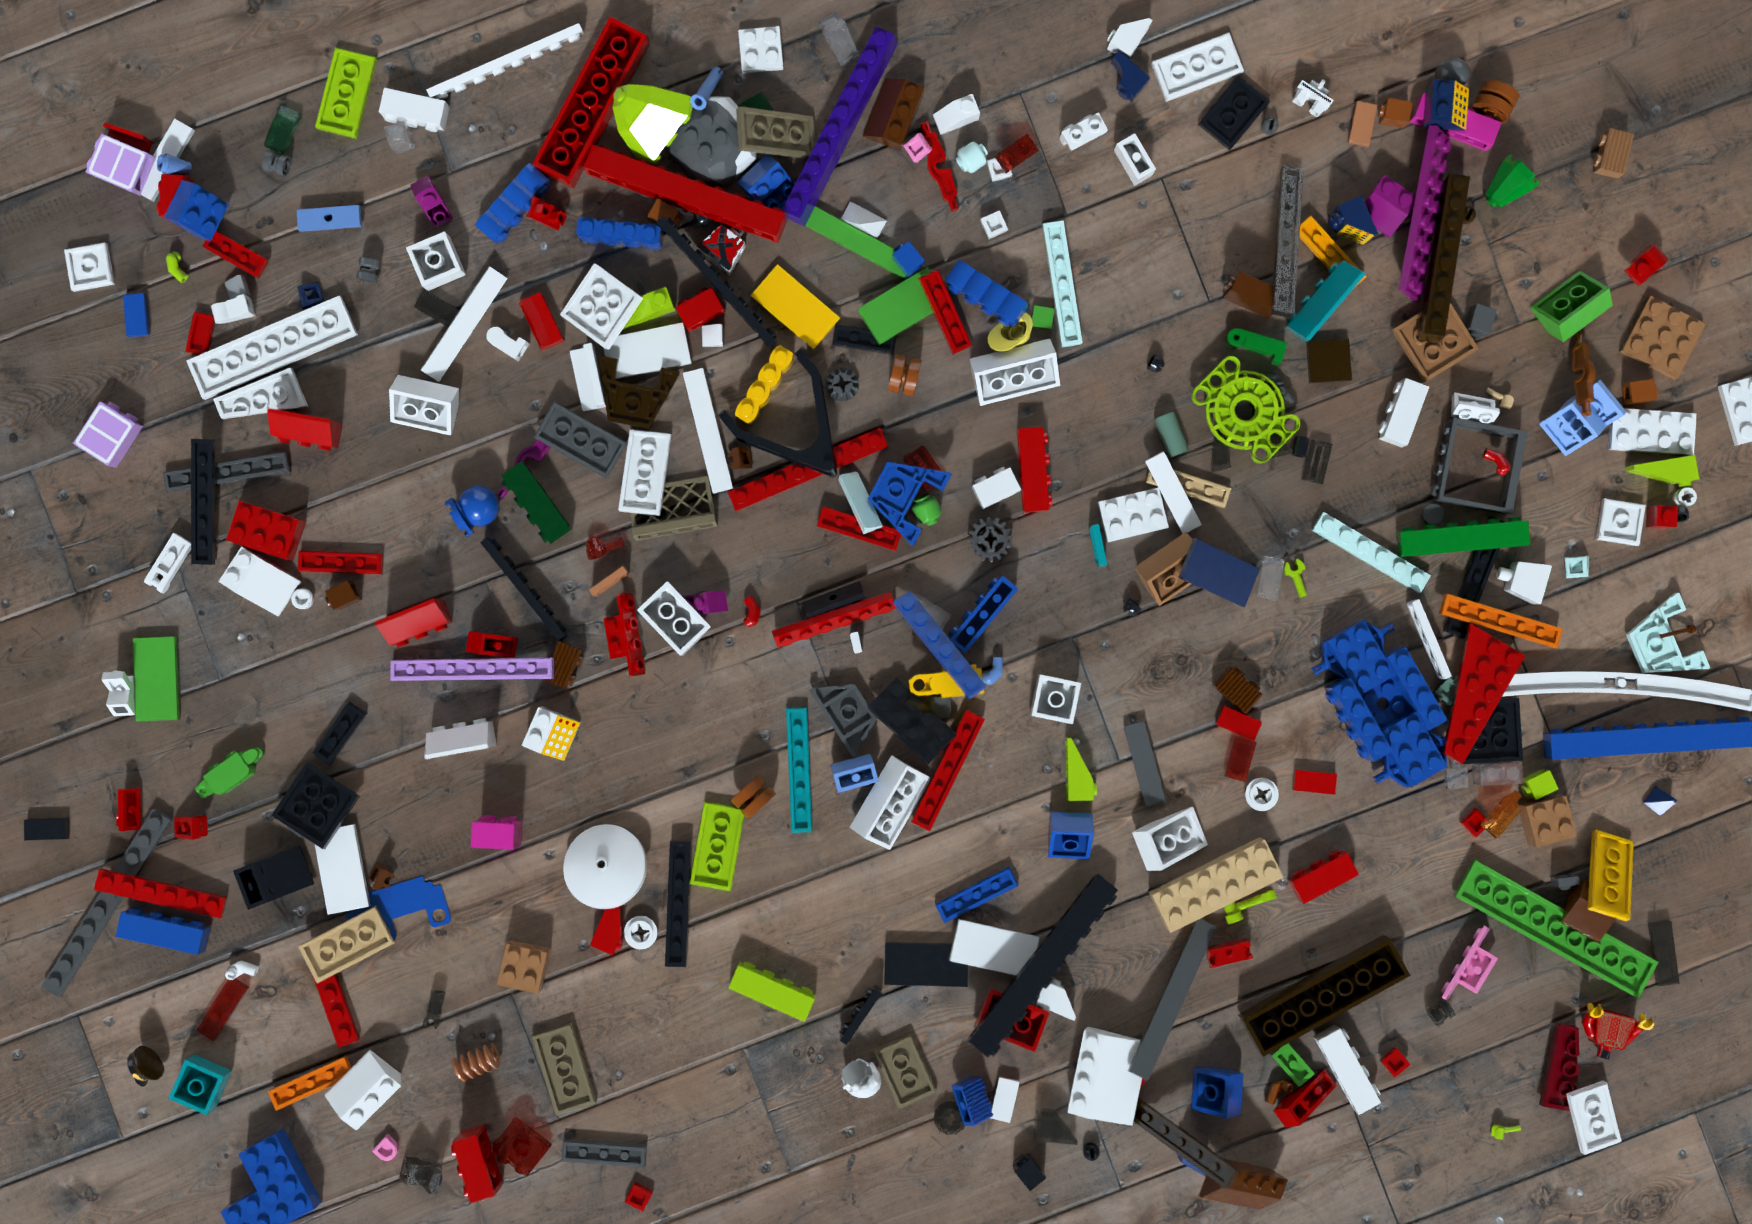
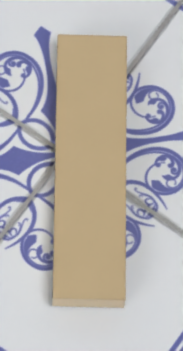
M1149 470L1145 483L1158 487ZM1174 470L1187 497L1221 508L1226 507L1231 491L1230 487Z

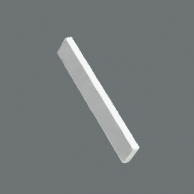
M490 266L487 268L420 369L438 382L441 380L506 282L507 278Z
M700 368L684 372L683 376L712 492L715 494L731 490L733 485L704 369Z

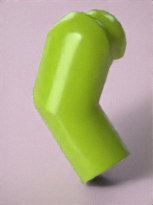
M177 251L168 253L166 256L168 272L179 282H185L188 279V275L178 265L182 256Z

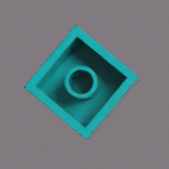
M194 1054L185 1059L168 1099L208 1115L216 1109L232 1070Z

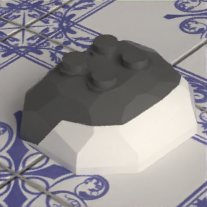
M710 96L704 109L697 110L692 107L690 119L686 124L682 123L676 131L678 135L670 144V156L693 181L696 179L701 180L710 187H727L757 157L755 152L739 151L736 109L739 107L730 97Z

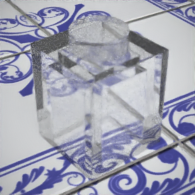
M404 121L384 127L389 146L396 154L416 148L411 130Z

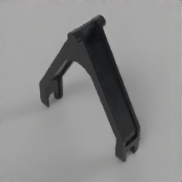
M800 348L794 354L811 376L820 430L818 439L811 447L796 451L741 430L725 410L719 413L718 416L738 441L834 478L837 476L822 377L817 367Z

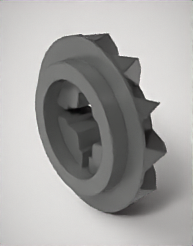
M838 368L832 371L826 379L828 394L838 401L850 400L856 395L859 388L857 376L848 368ZM840 376H842L844 382H851L845 385V393H843L841 387L834 386L839 383Z

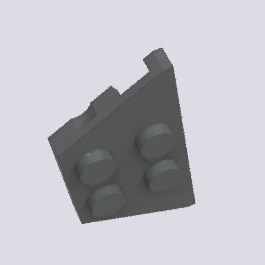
M855 684L810 689L809 691L853 758L875 724L877 717L867 708L868 703Z

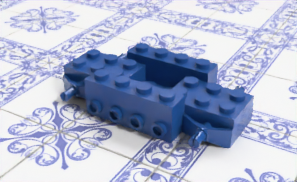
M1358 620L1320 642L1322 660L1320 661L1321 663L1312 667L1311 670L1314 671L1313 674L1315 676L1324 670H1329L1340 678L1324 687L1327 691L1325 696L1330 704L1335 705L1337 709L1335 713L1338 719L1347 726L1346 733L1352 741L1355 740L1359 756L1362 759L1365 758V760L1373 762L1382 758L1383 772L1373 776L1376 784L1386 779H1392L1402 787H1413L1448 767L1447 756L1442 753L1445 736L1443 738L1438 737L1430 731L1447 721V718L1407 648L1395 647L1386 653L1384 652V637L1395 631V628L1392 627L1393 624L1389 623L1380 629L1365 620ZM1382 697L1387 701V706L1384 709H1380L1377 706L1378 699Z

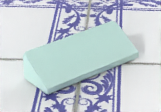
M858 472L839 475V483L863 534L883 527L873 504L868 499L869 495Z

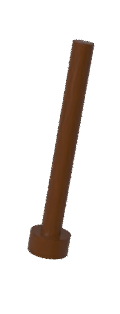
M1691 624L1684 629L1660 634V638L1685 632L1694 633L1696 627Z

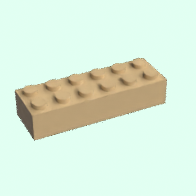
M1259 837L1149 891V894L1166 929L1172 933L1284 877L1266 840Z

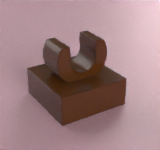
M732 448V452L727 454V457L733 458V464H729V468L743 470L752 468L750 448Z
M376 862L367 881L372 888L380 890L382 886L390 888V884L384 880L386 877L395 878V875L384 864Z

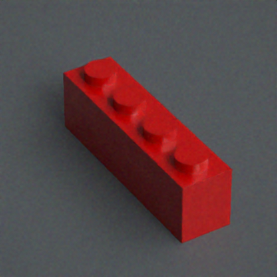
M1043 427L1018 428L1017 442L1023 513L1049 511V506L1053 504L1052 494H1048V486H1051V475L1046 470V465L1050 463L1049 453H1045V444H1048V434L1044 432Z

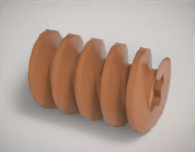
M491 1042V1049L486 1044L483 1045V1052L476 1048V1055L468 1051L467 1059L461 1054L459 1062L453 1057L452 1065L457 1077L465 1082L469 1077L473 1079L477 1074H484V1071L490 1072L492 1067L494 1069L499 1068L500 1056L494 1043Z

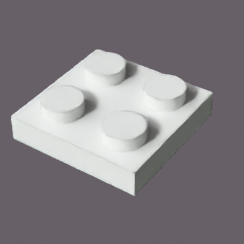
M779 26L738 30L742 73L784 70Z

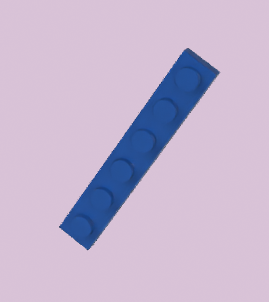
M911 590L893 602L897 610L969 700L986 688V684Z

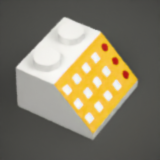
M540 706L535 713L522 746L564 761L581 722Z

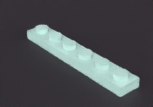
M1064 220L1044 223L1042 226L1061 348L1082 345Z
M1325 512L1321 513L1312 528V531L1418 594L1422 592L1431 577L1428 573Z

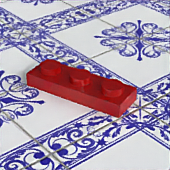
M217 231L212 240H206L202 246L258 279L269 262L264 257Z

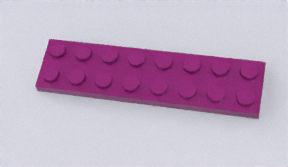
M1429 125L1398 289L1412 301H1420L1421 295L1425 291L1424 277L1429 269L1427 261L1433 247L1431 240L1432 234L1436 231V213L1440 210L1439 197L1444 189L1443 175L1448 167L1447 154L1451 150V140L1437 125Z

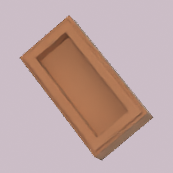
M1360 101L1355 103L1348 138L1349 144L1364 147L1370 145L1377 105Z
M622 566L589 589L592 596L598 597L629 575L630 572L625 566Z

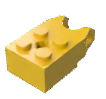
M971 664L970 666L982 679V669L976 668V664ZM942 668V672L918 674L909 680L910 692L919 696L940 694L941 698L965 696L944 668ZM917 679L924 681L925 686L921 691H916L913 688V683Z

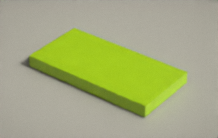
M335 47L315 125L316 129L357 139L377 63L376 57Z
M704 802L690 884L731 891L744 815L741 812L743 808Z

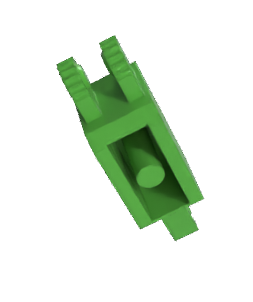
M256 747L240 752L232 751L224 757V762L221 764L215 763L207 769L208 773L203 776L204 780L195 788L196 792L201 798H205L213 793L223 794L230 792L255 774L256 767L254 764L262 759L264 755L262 748Z

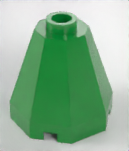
M1510 154L1500 162L1485 192L1487 197L1485 201L1492 208L1496 206L1501 208L1535 189L1540 184L1539 180H1533L1536 177L1535 174L1520 160L1516 159L1513 162L1511 159L1514 156Z

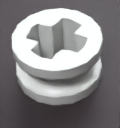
M1689 487L1679 489L1674 494V501L1677 505L1691 506L1697 499L1696 492ZM1684 493L1689 495V498L1686 500H1682Z

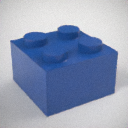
M182 180L164 218L198 238L211 241L229 204L199 185Z

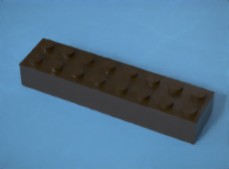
M1382 935L1238 1014L1257 1051L1264 1057L1411 975L1391 939Z

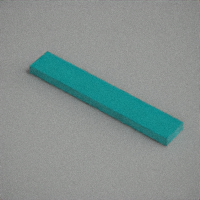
M807 707L786 708L791 833L812 832Z

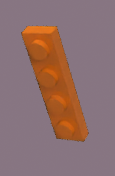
M344 1056L269 1090V1097L277 1111L335 1085L352 1067L347 1056Z

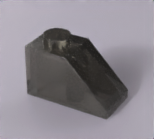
M1042 1108L1041 1111L1036 1110L1034 1125L1035 1141L1077 1145L1078 1140L1075 1134L1057 1112L1049 1108Z

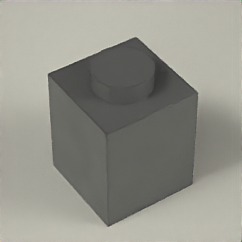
M1475 304L1470 307L1465 327L1472 337L1482 338L1490 334L1497 309L1481 304Z

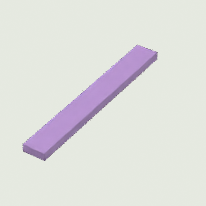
M554 658L391 660L390 681L554 679Z

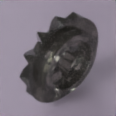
M946 1101L935 1110L934 1122L940 1132L946 1135H957L958 1132L964 1130L965 1126L957 1102ZM953 1110L954 1118H957V1120L952 1121V1124L949 1126L948 1120L944 1117H949Z

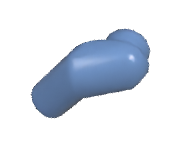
M993 657L992 669L988 673L982 674L985 684H994L1002 676L1003 657Z

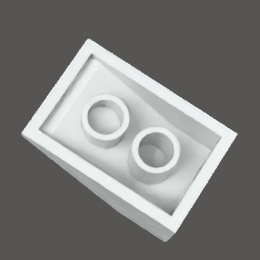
M241 546L218 582L276 616H280L291 599L293 592L297 590L302 581L253 549Z
M1193 807L1146 824L1132 832L1147 871L1163 870L1208 845Z

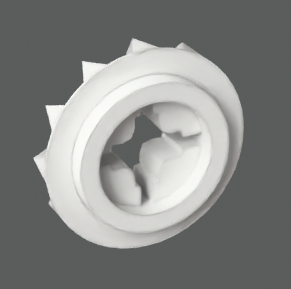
M1260 777L1252 780L1246 786L1244 795L1247 803L1253 809L1266 811L1277 803L1279 792L1274 782ZM1257 787L1262 791L1268 790L1264 794L1265 800L1260 797L1255 798L1258 795Z
M636 916L626 924L624 937L631 947L646 949L655 942L658 928L654 921L647 916ZM639 924L643 930H649L644 934L643 941L640 935L632 934L638 931Z

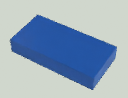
M146 294L123 295L126 336H149Z

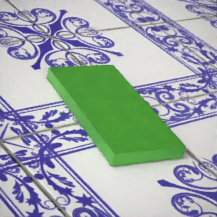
M928 267L858 308L857 311L879 345L933 313L918 278L931 273Z
M177 637L133 638L136 721L179 720Z

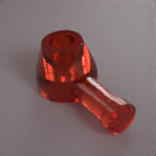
M622 537L607 544H603L599 538H592L586 542L588 560L601 558L609 551L625 547Z

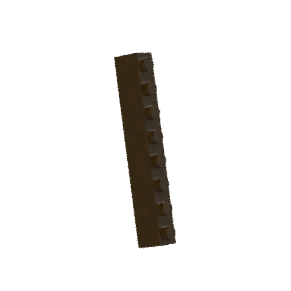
M1449 173L1443 181L1444 189L1440 197V210L1437 216L1418 340L1439 343L1445 337L1470 176Z

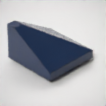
M318 282L297 286L302 310L325 302Z
M1654 787L1643 804L1661 816L1677 800L1658 787Z

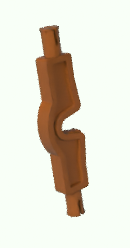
M1577 333V335H1574L1575 346L1571 349L1572 371L1575 374L1582 375L1574 381L1573 385L1576 393V402L1582 406V415L1589 416L1592 414L1590 403L1594 402L1593 383L1596 370L1594 364L1590 361L1589 345L1584 343V335Z

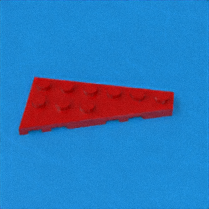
M1468 624V636L1464 644L1463 660L1460 664L1454 692L1455 699L1450 711L1449 728L1446 731L1442 750L1444 755L1460 764L1464 763L1525 658L1524 654L1473 624Z

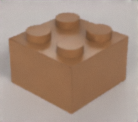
M1555 794L1517 804L1528 845L1540 847L1577 837L1567 796Z
M515 940L507 942L497 985L538 994L543 989L551 948Z

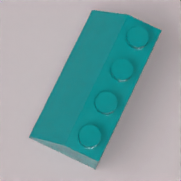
M1344 260L1339 264L1335 262L1327 271L1330 275L1326 280L1321 278L1314 286L1315 293L1312 296L1307 295L1300 303L1302 308L1298 313L1293 311L1287 318L1288 325L1286 328L1304 343L1310 341L1366 275L1363 271Z

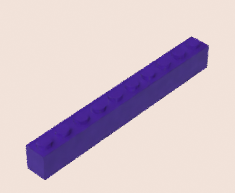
M877 26L875 27L782 209L787 219L804 227L806 226L898 45L893 33Z

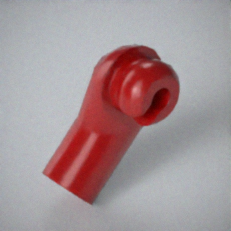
M1488 448L1484 450L1482 457L1497 464V474L1506 475L1507 471L1510 470V463L1504 454Z
M751 595L743 600L749 609L747 617L743 620L747 627L755 626L761 614V609Z

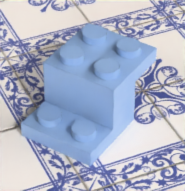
M1601 380L1593 384L1594 402L1590 403L1591 415H1582V406L1577 404L1575 395L1567 400L1557 412L1540 423V426L1565 456L1598 437L1607 425L1626 414V410Z

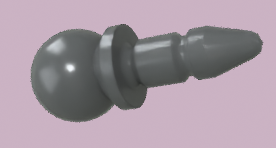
M1275 373L1266 374L1265 376L1278 387L1283 399L1294 403L1291 393L1283 387L1284 382L1280 381L1279 376ZM1264 381V383H1266L1274 391L1270 384Z

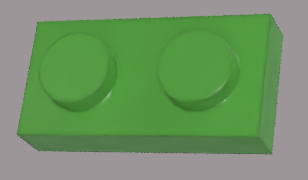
M1289 1043L1270 1053L1298 1087L1315 1074Z

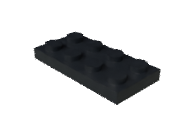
M895 678L867 707L927 765L957 736L914 693L910 692L898 678Z

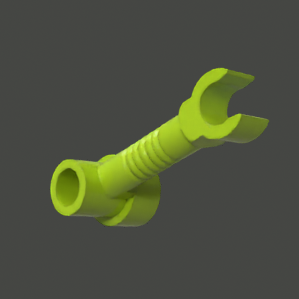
M1269 890L1248 900L1246 899L1238 903L1233 902L1225 906L1227 923L1232 924L1243 920L1241 910L1277 898L1275 891Z

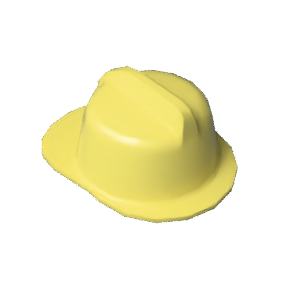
M1025 312L1015 327L1010 325L1006 327L999 323L988 335L989 346L995 351L1002 352L1026 344L1030 339L1033 327L1032 318Z

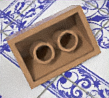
M1186 532L1134 567L1140 580L1158 606H1161L1191 585V583L1178 578L1193 541Z

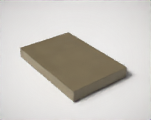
M911 1033L873 1050V1054L898 1109L937 1092Z

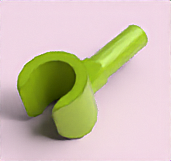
M1495 1124L1492 1126L1491 1136L1503 1140L1504 1133L1521 1131V1126L1503 1127Z

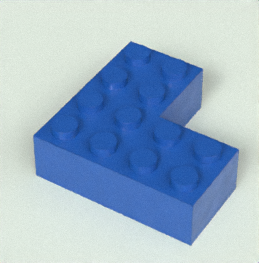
M284 1128L246 1147L238 1154L256 1190L230 1203L220 1212L226 1224H288L314 1210L322 1202Z

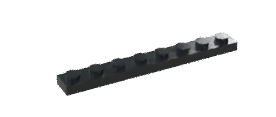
M664 216L660 217L657 220L660 228L771 349L777 343L775 340L777 336L769 327L765 329L760 324L762 319L755 312L752 314L747 309L749 305L741 296L737 298L732 293L734 288L727 281L722 282L718 277L720 275L719 271L713 265L709 267L704 262L706 257L699 249L695 251L690 246L691 240L684 233L680 235L676 231L678 226L670 217L667 219Z

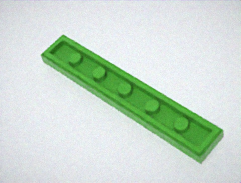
M815 206L806 227L904 280L907 279V276L892 259L894 254L893 248Z

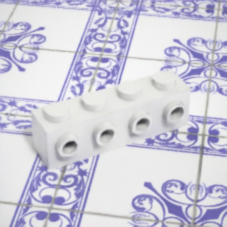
M1333 1025L1313 1036L1353 1110L1360 1115L1380 1104L1381 1102L1378 1098L1380 1092L1374 1083L1370 1084L1368 1080L1370 1074L1364 1065L1361 1066L1357 1059L1360 1056L1356 1049L1348 1044L1347 1041L1350 1038L1344 1028L1340 1029L1338 1026Z

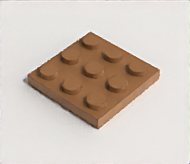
M1648 296L1619 352L1676 380L1679 378L1706 324L1653 296Z
M1451 303L1445 337L1439 343L1418 340L1422 312L1391 330L1424 383L1479 350Z

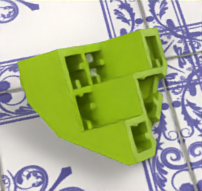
M634 84L616 87L612 108L619 134L637 160L643 159L649 165L657 163L661 158L660 152L665 146H670L678 135L677 129L682 123L686 124L690 119L692 112L690 99L692 96L654 86Z

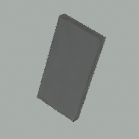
M555 401L534 435L535 439L608 479L627 445V442Z

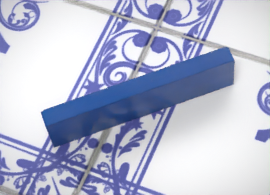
M1008 866L935 903V906L943 922L946 923L1019 885Z

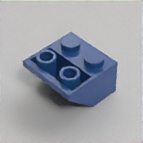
M768 154L737 182L752 202L753 200L760 201L771 209L773 207L781 209L795 185L781 165Z

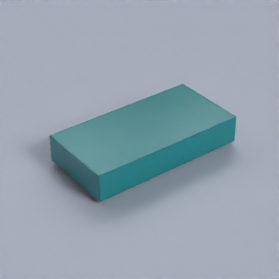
M1099 524L1089 527L1096 566H1106L1107 560Z

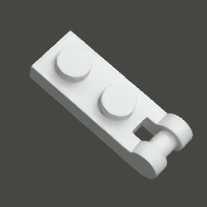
M173 533L144 582L149 586L157 587V590L162 594L165 593L190 552L191 542L177 533ZM159 573L163 575L162 580L158 579Z

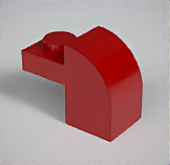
M1653 243L1632 260L1633 263L1624 272L1639 286L1654 272L1661 269L1669 258Z

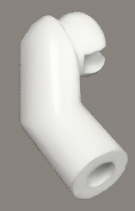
M240 960L227 968L225 976L229 980H234L243 973L255 976L259 966Z

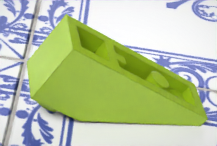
M667 287L641 296L643 300L622 330L676 311Z
M1695 455L1625 467L1627 472L1669 485L1678 483L1679 487L1692 485V481L1699 480Z
M1065 737L1066 799L1068 801H1094V795H1097V783H1093V778L1072 738Z

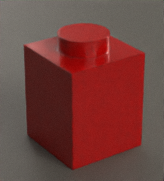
M1655 505L1647 507L1646 528L1668 529L1677 527L1678 506Z

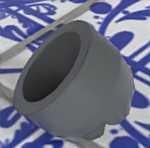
M1274 117L1265 118L1261 123L1262 132L1266 135L1274 134L1279 126L1277 119ZM1270 121L1273 122L1272 130L1269 129Z

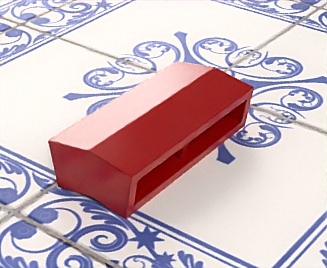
M541 292L520 300L519 306L541 351L565 341Z

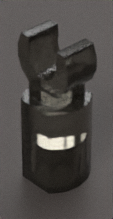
M431 990L427 1008L428 1016L425 1017L423 1026L426 1027L430 1019L435 1021V1029L440 1026L439 1014H441L444 1002V991Z

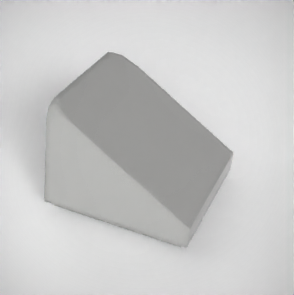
M239 274L225 282L230 299H234L242 294L251 297L245 276Z

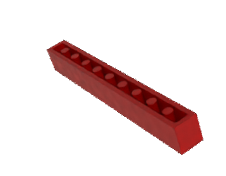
M592 144L583 166L589 176L656 200L658 198L667 204L702 215L775 243H779L787 223L786 214L777 207L771 209L760 201L753 200L752 202L746 200L744 196L738 193L732 195L721 187L715 186L713 188L707 186L701 180L696 179L693 181L688 179L682 173L677 172L674 174L665 167L649 165L643 159L635 160L626 153L612 152L610 148L604 145L596 146Z

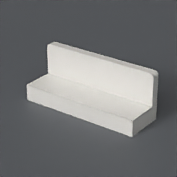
M592 343L584 344V348L570 351L581 407L584 412L606 407L596 351Z

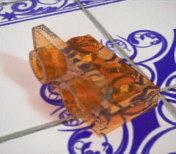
M1516 790L1504 796L1480 825L1495 839L1499 838L1521 812L1517 801L1522 796Z

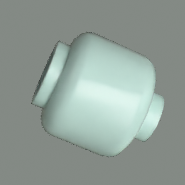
M971 141L958 150L956 161L964 172L974 173L986 164L988 152L983 144L978 145L976 142Z

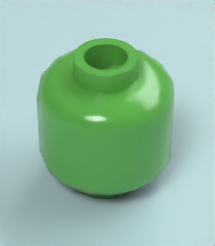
M926 493L914 499L912 510L918 523H926L927 526H930L939 521L938 517L942 514V509L935 496Z

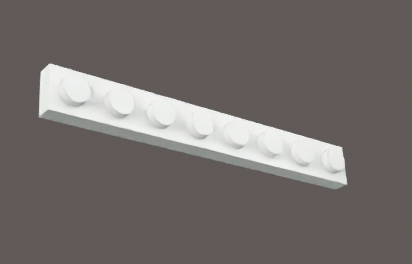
M579 23L426 90L430 98L442 100L448 97L447 93L453 90L457 93L467 89V84L469 83L479 84L485 81L486 76L492 73L494 76L504 73V68L512 65L515 68L524 64L523 60L529 57L532 59L541 57L543 55L542 52L547 49L551 51L557 50L562 47L561 43L568 40L570 43L581 39L580 35L584 34Z

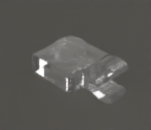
M1448 757L1450 767L1444 769L1445 788H1469L1467 767L1461 766L1460 763Z

